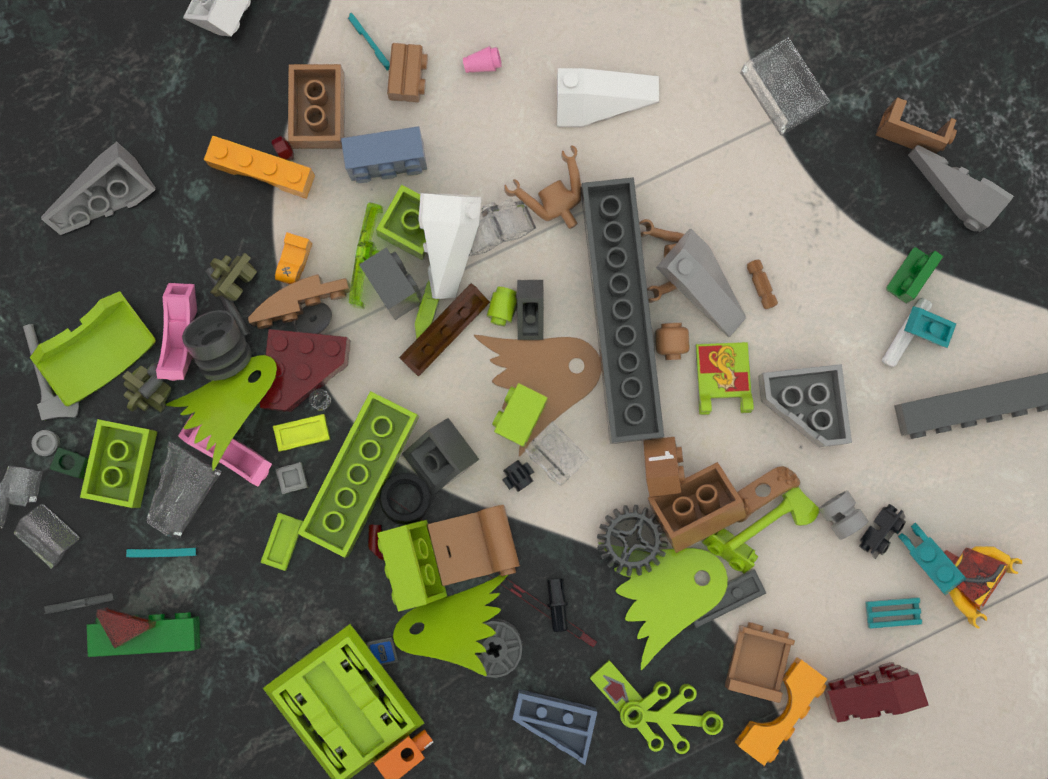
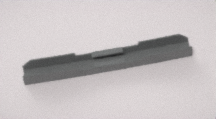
M113 593L44 606V614L113 601Z

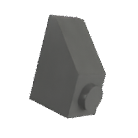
M517 280L518 340H543V280Z

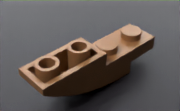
M319 274L299 280L266 299L248 317L249 324L257 326L258 329L273 326L272 322L283 320V323L298 320L297 315L303 314L302 304L314 306L320 304L321 299L330 297L331 300L345 298L346 293L351 292L350 283L347 278L323 283Z

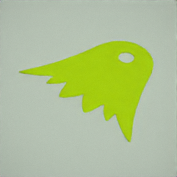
M259 355L252 357L245 368L236 375L223 380H213L201 388L166 404V406L171 407L188 406L180 415L194 413L184 426V429H191L201 425L195 437V444L211 435L206 450L208 451L216 443L212 461L213 471L237 431L265 396L275 379L277 367L274 359L270 356ZM260 370V378L254 383H249L248 378L250 374Z
M611 544L615 554L621 557L624 547ZM685 548L677 553L674 549H660L666 555L664 557L655 556L660 561V564L656 566L650 562L651 572L648 573L643 566L641 567V576L637 575L636 568H632L631 576H627V568H622L620 574L631 577V579L620 585L616 589V593L623 597L637 600L628 610L625 620L632 622L646 621L641 627L637 639L649 636L642 656L641 670L671 639L695 620L713 609L722 600L727 589L728 577L723 563L712 553L697 548ZM635 550L631 553L628 562L644 560L651 553ZM700 570H704L710 575V581L705 586H699L694 580L695 574Z
M499 575L476 587L410 610L396 624L393 633L394 643L400 650L406 653L455 663L478 674L487 676L483 664L475 655V653L486 652V649L476 641L496 634L491 627L483 624V622L497 615L501 609L485 605L500 595V593H489L499 586L508 575ZM418 622L424 624V629L419 634L410 633V628L413 624Z

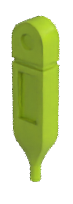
M430 281L426 284L425 293L423 294L415 320L416 339L433 323L440 300L432 298Z

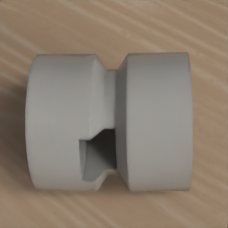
M848 490L836 495L819 507L826 521L833 522L831 528L839 540L854 534L869 522L861 509H855L856 502Z

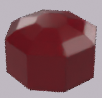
M279 136L272 140L271 143L279 158L288 161L294 158L293 149L284 137Z

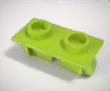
M725 528L702 541L712 554L722 557L729 562V565L734 570L741 571L744 574L754 567V562L758 558L755 550L745 543L730 552L726 548L725 543L735 536Z

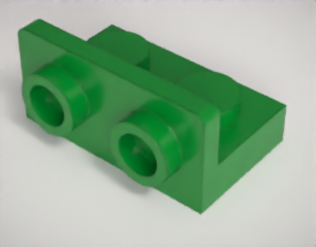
M914 247L887 285L886 290L906 304L914 300L943 256L936 251L927 255Z

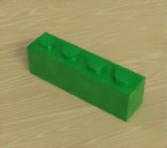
M191 612L175 613V618H165V614H150L146 620H138V615L122 616V621H112V617L95 618L96 623L87 624L88 657L194 651L200 648L199 616L191 617Z

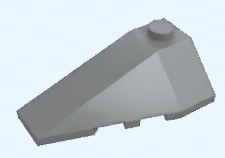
M689 229L656 268L722 332L730 337L746 319V316L710 247L692 229Z

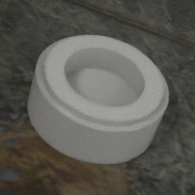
M41 430L33 436L32 448L40 456H52L60 447V438L53 431Z

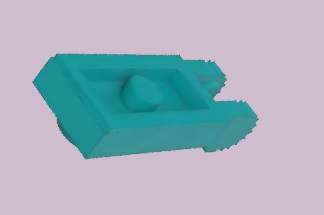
M914 523L911 525L912 531L921 538L923 543L915 548L911 540L903 533L898 538L910 551L912 558L941 592L946 595L966 580V578L931 537L928 538L923 530Z

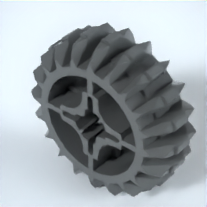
M624 505V514L621 515L618 509H614L615 519L609 515L605 517V520L610 524L609 526L600 524L599 528L605 531L606 534H597V539L605 540V543L599 544L597 548L598 550H607L606 553L601 555V558L604 560L610 556L612 560L607 566L611 568L617 563L619 566L616 573L618 574L621 573L623 567H626L627 576H631L632 568H636L637 575L641 576V567L643 566L649 573L652 571L650 562L656 566L660 564V561L655 556L664 557L666 555L664 551L659 549V547L668 546V542L660 541V538L666 537V533L658 531L662 527L660 522L654 524L653 521L656 519V514H652L650 518L646 517L649 510L646 507L643 509L642 514H639L638 505H634L633 513H629L628 506ZM625 520H637L635 526L630 531L615 528ZM644 524L653 533L654 546L645 541L641 536ZM638 529V538L636 540H640L639 545L634 544L627 553L628 541H625V537H631L635 530ZM611 535L620 540L624 545L621 557H618L611 547ZM635 550L651 553L644 560L628 562L631 553Z

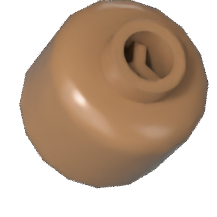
M682 323L661 324V328L655 331L656 352L660 355H665V360L681 359V354L687 353L690 349L689 330L686 327H682Z

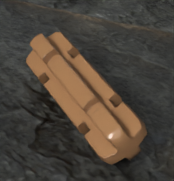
M757 259L749 262L747 269L753 275L752 281L759 297H762L761 302L764 309L775 307L778 301L775 294L772 295L771 293L773 289L766 272L762 271L763 265L761 260Z

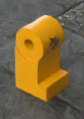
M286 232L285 244L277 265L275 280L292 284L300 280L313 243L307 238Z

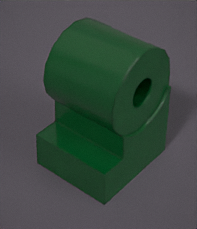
M61 446L58 447L49 469L84 479L89 457Z

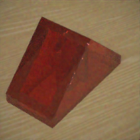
M108 608L98 609L96 613L114 649L125 645L156 626L155 621Z

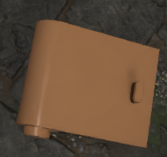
M504 505L427 524L442 586L500 572L501 576L516 573L515 567L520 566Z

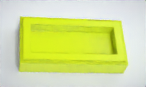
M325 414L273 426L279 452L331 440Z

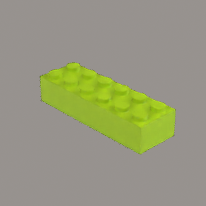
M370 391L297 534L344 558L349 557L381 494L382 487L388 480L420 416Z

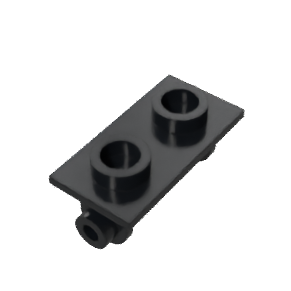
M891 504L883 507L873 521L881 527L878 531L870 526L859 540L861 542L859 547L866 552L871 549L874 559L879 554H885L890 547L891 542L889 540L892 535L900 533L906 523L904 511L900 510L896 514L898 509Z

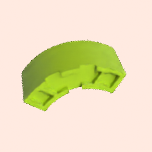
M120 291L100 299L80 319L82 325L71 332L67 328L55 337L39 344L30 356L32 362L65 406L77 403L111 382L139 360L156 342L151 332Z

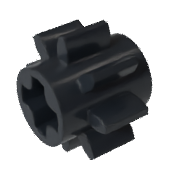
M517 460L503 470L506 477L502 480L509 490L514 487L519 492L534 481L530 476L534 471L528 462L522 465Z

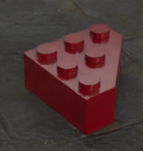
M269 329L266 356L274 359L277 371L271 387L260 401V408L292 412L310 395L312 396L331 378L348 366L351 340L348 337Z
M889 662L878 666V671L869 673V670H864L853 674L854 678L844 681V678L829 681V686L825 688L824 695L832 719L836 722H845L850 720L849 715H852L853 718L860 717V719L875 718L881 716L880 711H884L886 714L898 715L929 706L919 674L901 665H894V662Z

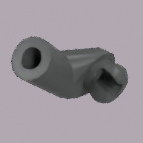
M153 363L147 369V373L151 377L138 389V392L146 399H149L162 385L164 380L157 379V363Z

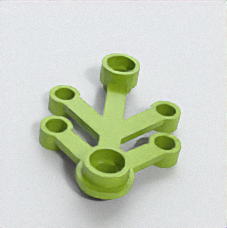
M663 681L657 682L653 687V692L640 702L629 701L620 710L622 723L629 728H637L647 740L648 747L654 752L660 751L663 748L664 741L659 734L652 732L646 722L657 723L672 741L673 748L679 754L687 753L690 744L684 736H680L672 724L702 727L709 735H716L723 728L722 718L714 711H708L703 715L674 713L686 702H691L696 698L697 692L690 684L682 685L679 689V694L658 711L648 709L660 699L669 697L671 689ZM661 686L666 687L664 694H658V689ZM686 689H692V694L688 697H685L684 691ZM631 710H636L637 715L635 717H628ZM713 717L714 723L706 725L707 719ZM653 739L660 740L657 746H651ZM680 741L685 742V746L682 749L677 748V744Z

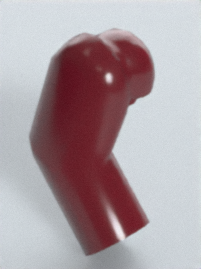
M369 525L368 548L379 559L384 560L383 554L378 548L379 538L377 534L382 532V525Z

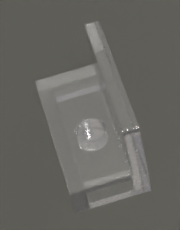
M40 504L21 518L13 533L50 568L57 565L64 552L79 540V536L44 504Z

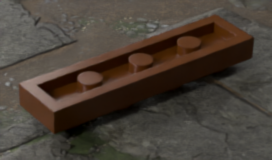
M470 283L399 358L419 377L481 313L490 301L476 286Z

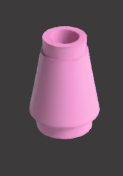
M488 46L463 58L466 73L490 72L502 67L497 47L491 48V46Z

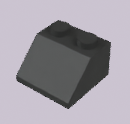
M449 418L429 429L402 453L417 475L426 483L432 495L480 460Z

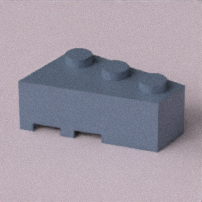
M519 689L512 720L549 741L558 749L565 751L582 764H586L597 716L596 707Z

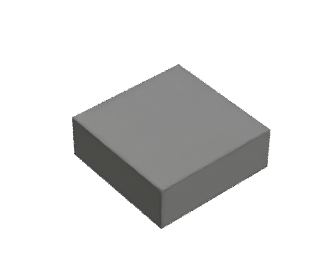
M302 462L276 469L282 494L309 488Z

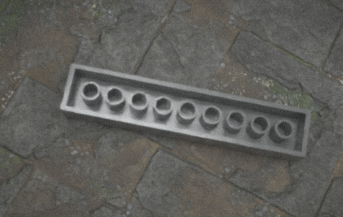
M634 177L585 182L581 185V197L610 444L664 438Z

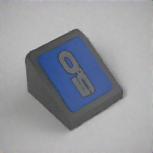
M393 636L366 642L368 648L381 665L399 662Z

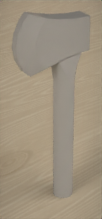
M28 324L23 326L30 354L32 355L39 343L34 325ZM33 363L41 389V403L37 404L41 420L67 417L76 418L79 411V401L71 406H65L58 395H54L51 386Z

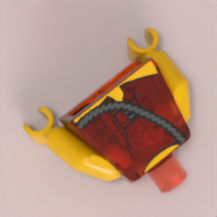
M994 546L965 548L960 557L945 550L944 553L966 578V580L951 590L949 595L954 605L967 617L969 624L979 629L980 627L975 622L976 618L980 616L983 620L987 621V616L977 611V609L982 610L1006 572L1018 574L1017 571L1013 570L1012 565L1013 563L1022 564V560L1010 558L1008 554Z

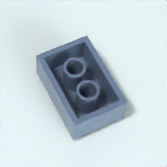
M419 126L341 138L345 169L351 181L356 180V183H367L371 181V178L375 177L392 179L401 173L418 175L422 173V170H427L423 138Z

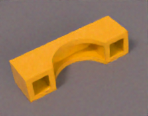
M212 136L204 161L212 168L233 175L249 176L271 184L284 192L305 199L308 197L315 177L314 172L309 167L216 136Z
M796 657L783 676L788 699L782 714L766 723L749 721L735 743L765 766L767 762L771 763L778 755L779 749L777 748L782 741H787L794 733L795 728L793 726L799 718L802 720L808 714L811 708L809 704L813 698H818L826 688L824 683L827 681V678Z

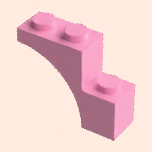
M168 283L163 294V341L156 374L157 379L184 380L192 356L183 343L182 335L197 313L195 285Z
M201 425L191 429H184L183 427L178 437L190 446L213 458L216 443L208 451L206 450L211 435L195 444V437ZM235 439L231 440L219 461L257 487L267 477L269 468L272 463L253 449Z

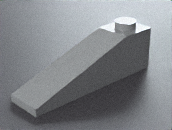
M116 141L87 167L41 216V220L58 234L62 235L88 225L91 220L103 215L105 217L113 215V211L127 206L130 208L136 206L156 189L135 157Z
M919 145L915 146L908 154L956 216L964 221V225L972 231L981 232L988 228L1014 197L985 178L980 182L970 177L968 174L969 170L963 167L948 166V161L945 158Z

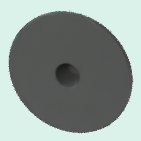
M324 303L305 306L303 314L297 315L298 320L295 321L296 328L302 333L319 334L326 329L331 321V309Z

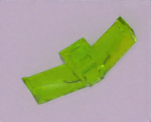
M371 202L366 207L355 255L349 294V304L354 308L360 309L365 308V304L361 302L365 273L359 264L379 252V250H376L375 243L371 241L378 213H383V207Z

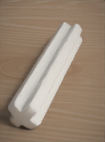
M920 298L914 307L929 311L932 303L925 298ZM909 316L882 358V362L889 367L896 366L914 336L904 331Z

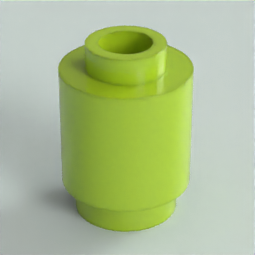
M497 287L496 292L492 294L487 312V317L491 318L490 323L504 327L506 323H512L517 304L516 291L505 287Z

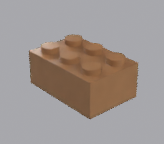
M341 64L289 65L288 142L293 149H342L341 138H344V71Z
M718 462L685 478V482H681V493L648 497L652 513L656 514L657 522H660L662 530L666 533V537L676 553L746 517L742 499Z

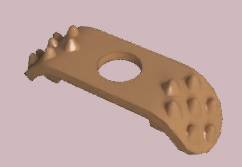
M780 466L739 490L737 493L743 501L746 517L737 522L746 521L756 510L784 492L798 488L800 479L796 473L787 467ZM759 485H768L771 488L770 494L766 497L758 496L755 491Z

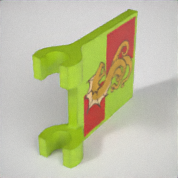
M748 342L696 344L699 415H710V412H712L711 399L740 398V412L751 413L754 410L751 393Z

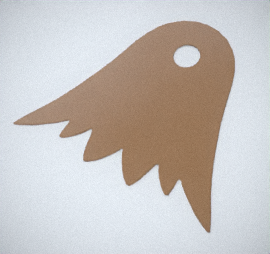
M474 335L484 346L500 355L490 359V362L507 368L492 380V383L506 389H510L511 386L516 388L518 383L548 397V401L525 447H519V457L546 427L562 413L587 396L599 381L601 375L600 357L597 351L584 340L573 337L518 340ZM574 358H579L584 362V369L580 373H573L569 369V363ZM505 401L502 406L503 410H505L507 406Z

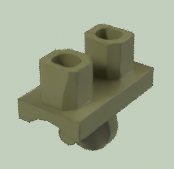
M243 253L241 257L236 256L229 266L228 264L232 260L229 256L225 255L222 261L214 258L210 263L214 269L210 276L215 280L220 275L222 276L210 293L215 297L222 295L230 301L237 300L243 289L236 285L234 280L238 276L247 283L257 273L253 266L248 263L251 257Z
M140 366L132 374L127 371L122 376L125 380L123 385L129 389L125 392L124 397L130 400L127 405L130 411H134L138 407L146 411L150 405L161 413L166 408L165 401L171 393V387L162 382V385L149 399H146L138 392V389L151 377L148 375L146 368Z

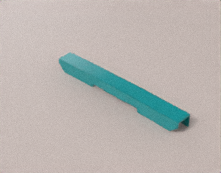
M351 12L348 17L349 21L358 33L364 36L365 40L375 51L376 57L388 71L390 68L389 61Z
M196 548L126 550V557L197 556Z

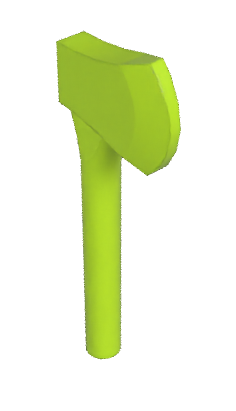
M799 487L790 489L781 495L783 500L776 508L725 543V546L730 552L734 551L789 512H791L796 525H808L817 518L819 507Z

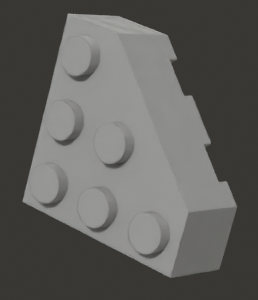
M842 364L767 372L758 376L761 402L818 447L852 443Z

